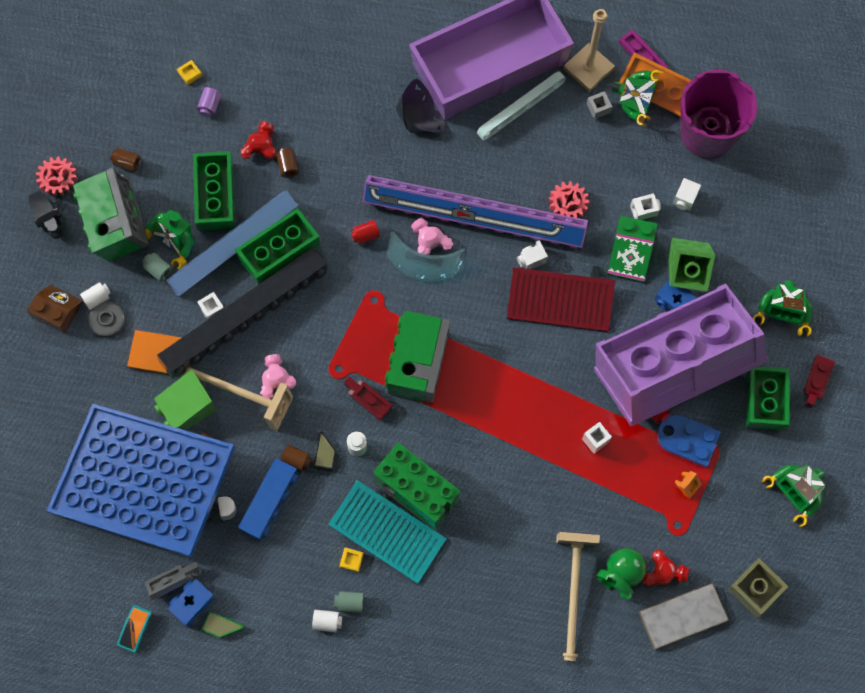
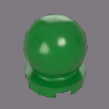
M633 548L616 550L607 562V570L601 569L597 574L598 581L610 591L612 588L620 592L619 596L621 598L629 600L634 593L631 587L638 585L646 574V561L641 553Z

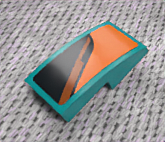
M133 605L121 631L117 646L136 652L143 633L147 630L152 611Z

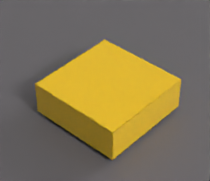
M192 60L177 69L178 74L187 86L203 76Z
M344 548L339 567L359 573L364 552Z

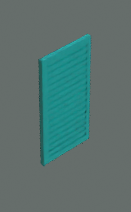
M358 480L355 481L354 486L328 523L330 527L417 584L444 542H446L445 537Z

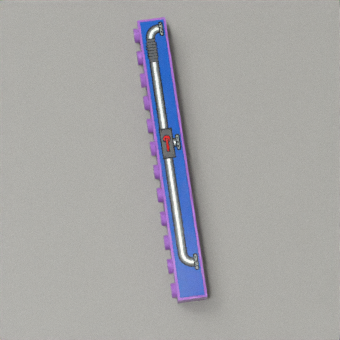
M368 175L365 181L362 202L367 203L369 206L378 205L388 210H402L407 214H421L426 218L436 217L442 221H455L461 225L470 224L480 229H494L499 233L508 232L518 237L527 236L533 240H547L552 244H566L571 248L583 247L588 220L372 175Z

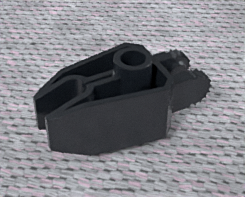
M41 191L29 195L28 203L36 216L33 218L38 228L42 227L44 232L49 231L52 238H60L62 231L58 225L62 223L59 220L61 214L58 208H53L47 196Z

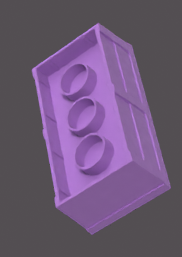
M505 0L409 44V48L412 54L413 66L445 121L465 109L500 93L503 94L509 91L510 88L557 66L565 65L574 42L548 0Z
M724 284L717 287L714 291L673 310L663 312L657 315V317L617 336L596 343V366L594 367V372L630 426H633L767 363L765 335L729 287Z

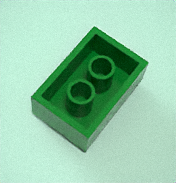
M756 367L746 373V428L785 431L789 426L790 369Z

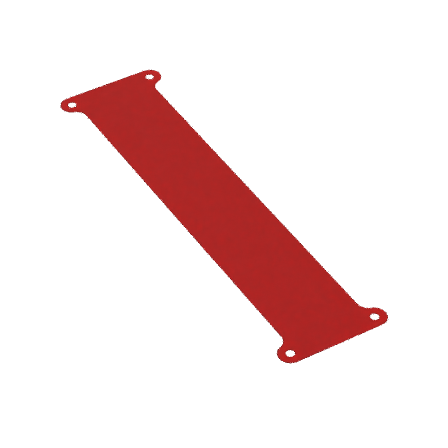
M372 290L364 296L329 364L328 371L333 378L342 379L350 373H358L385 386L386 372L391 370L389 369L391 352L395 353L394 338L396 334L399 335L398 322L400 316L386 309L384 296L381 292ZM377 297L378 302L373 304L370 299ZM450 338L447 341L434 402L432 404L426 401H419L662 513L667 519L669 532L677 536L685 534L688 530L720 456L719 447L716 445L708 467L704 468L670 454L660 446L657 432L639 424L630 426L626 418ZM337 365L342 366L343 370L341 372L335 371ZM600 422L612 438L606 446L594 454L582 438L585 432ZM692 471L698 475L702 485L691 498H688L677 487L675 481L682 482L684 478L681 473ZM676 521L681 522V528H675L674 523Z

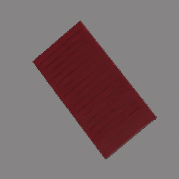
M512 268L507 318L609 331L615 280Z

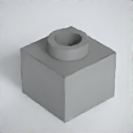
M605 91L588 97L587 106L594 119L611 113L612 105Z

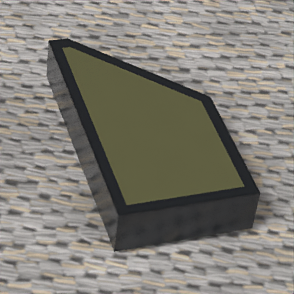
M320 432L314 468L333 471L336 450L324 433Z

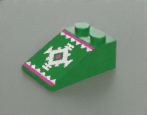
M620 216L607 275L644 283L657 223Z

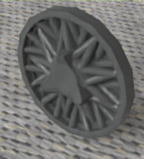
M101 303L90 312L89 325L94 333L99 336H113L124 326V312L115 303Z

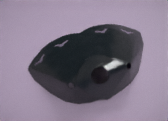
M414 79L409 83L396 106L398 115L402 119L405 128L410 133H446V123L441 113L433 107L431 94L419 79Z

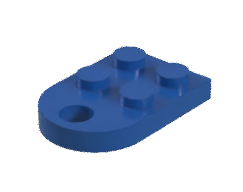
M674 415L661 423L657 432V438L660 446L666 452L707 468L721 431L684 416ZM663 428H672L673 435L666 436L663 433Z

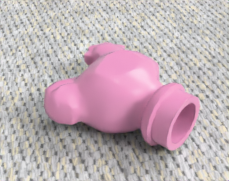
M423 218L416 220L411 225L413 232L419 234L417 252L420 257H428L431 250L437 246L443 247L444 250H450L453 246L451 238L444 235L437 227H427L428 222Z
M280 355L266 356L265 366L269 368L263 373V386L261 387L262 391L260 394L268 399L273 398V390L278 388L280 383L288 385L289 389H294L296 379L293 376H289L287 371L280 367L282 364Z

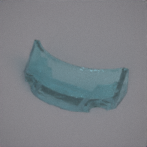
M393 231L391 232L387 257L397 268V271L411 280H417L422 283H440L443 280L456 277L460 274L465 255V249L446 255L423 254L405 245L401 238H398Z

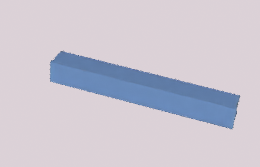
M288 191L281 192L166 279V281L174 290L176 296H180L236 253V248L279 221L296 208L298 204L293 200Z

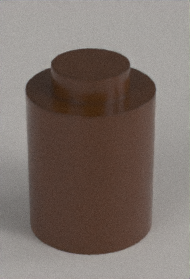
M122 148L113 150L110 157L114 166L131 172H135L138 169L141 159L139 154Z
M290 148L279 150L276 156L281 176L284 178L296 176L299 173V168L294 150Z
M288 444L283 451L280 461L297 468L299 471H303L304 468H309L312 459L309 458L310 453Z

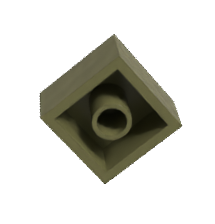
M758 558L727 590L757 618L789 586Z

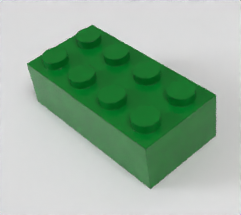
M231 151L193 153L194 208L197 231L234 229V179Z
M297 208L236 248L235 251L239 261L257 285H259L312 247L315 249L320 246L321 243L320 236Z

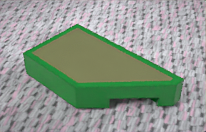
M210 611L201 630L221 639L229 634L243 630L244 626Z

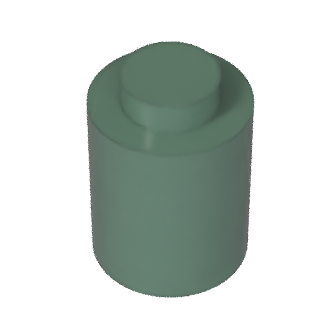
M155 253L146 255L142 261L143 268L160 282L164 281L172 272V266Z
M339 591V595H335L334 607L338 608V612L362 613L364 593Z

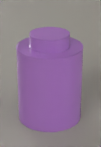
M204 88L197 107L202 116L210 117L215 115L221 93L213 88Z

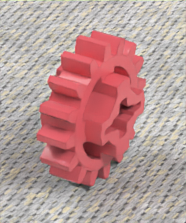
M60 156L56 160L50 157V162L48 163L44 160V167L38 166L40 172L36 173L37 178H39L36 181L40 185V189L42 191L45 190L47 195H50L52 192L54 197L57 196V193L64 196V191L70 193V186L74 187L73 185L75 184L73 181H78L77 171L73 163H69L67 158L61 161Z
M569 181L568 185L562 182L561 187L556 185L555 191L550 193L551 197H549L548 203L551 204L549 209H554L553 213L575 218L579 216L582 218L583 212L586 213L587 206H589V200H586L589 195L588 193L583 194L585 188L579 189L578 183L572 186L571 181Z

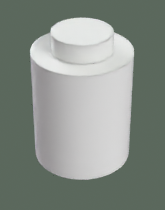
M99 282L81 293L80 296L89 310H92L110 299L108 295L111 292L106 284L101 285Z
M353 432L347 438V447L351 455L361 456L367 450L366 437L361 432Z
M314 610L312 630L337 632V628L341 629L342 616H339V612Z

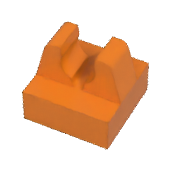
M692 471L689 473L682 472L683 481L676 480L675 483L684 496L691 498L702 483L696 473Z

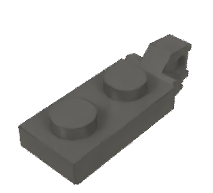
M197 562L188 566H181L180 564L146 581L145 586L151 600H154L187 584L202 573Z

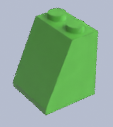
M672 238L669 251L670 286L708 292L715 254L709 243Z
M190 370L154 398L157 403L154 406L159 416L164 415L166 418L164 424L182 430L192 427L216 412L210 397L193 370Z

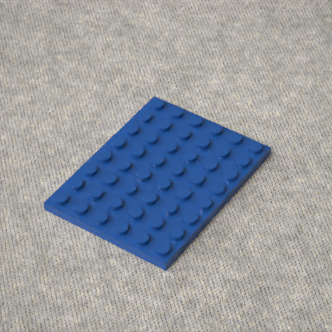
M92 404L47 512L192 558L235 446L210 437Z

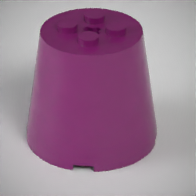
M709 70L695 76L686 85L681 97L680 135L685 147L693 154L703 158H715L725 154L750 128L755 119L757 99L751 86L741 80L737 74L725 70Z

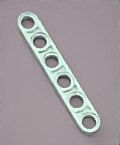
M560 71L554 73L482 125L477 131L479 137L482 140H486L559 88L565 82V76Z

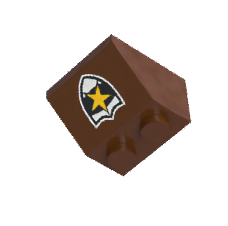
M49 285L36 294L27 312L31 318L65 334L82 306L83 300Z

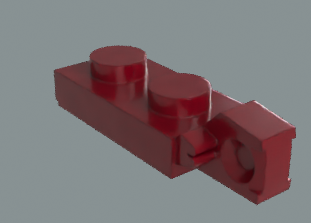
M818 354L816 355L803 389L804 394L808 395L805 406L812 408L816 399L821 400L835 361Z
M350 377L344 381V385L350 390L348 394L380 422L393 408L391 403L364 381L359 380L356 383Z

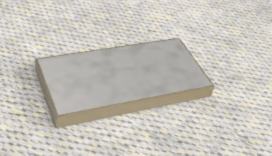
M713 583L638 612L654 650L729 621Z

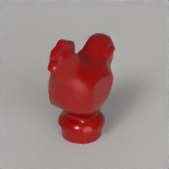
M262 121L257 128L259 132L251 134L247 143L240 149V156L244 159H250L253 153L263 154L270 160L276 157V149L273 147L270 135L274 134V125Z
M655 550L652 553V560L655 564L654 572L646 573L642 584H646L648 587L656 584L667 585L674 578L679 583H686L689 567L684 565L676 567L673 560L666 557L665 552L662 550Z

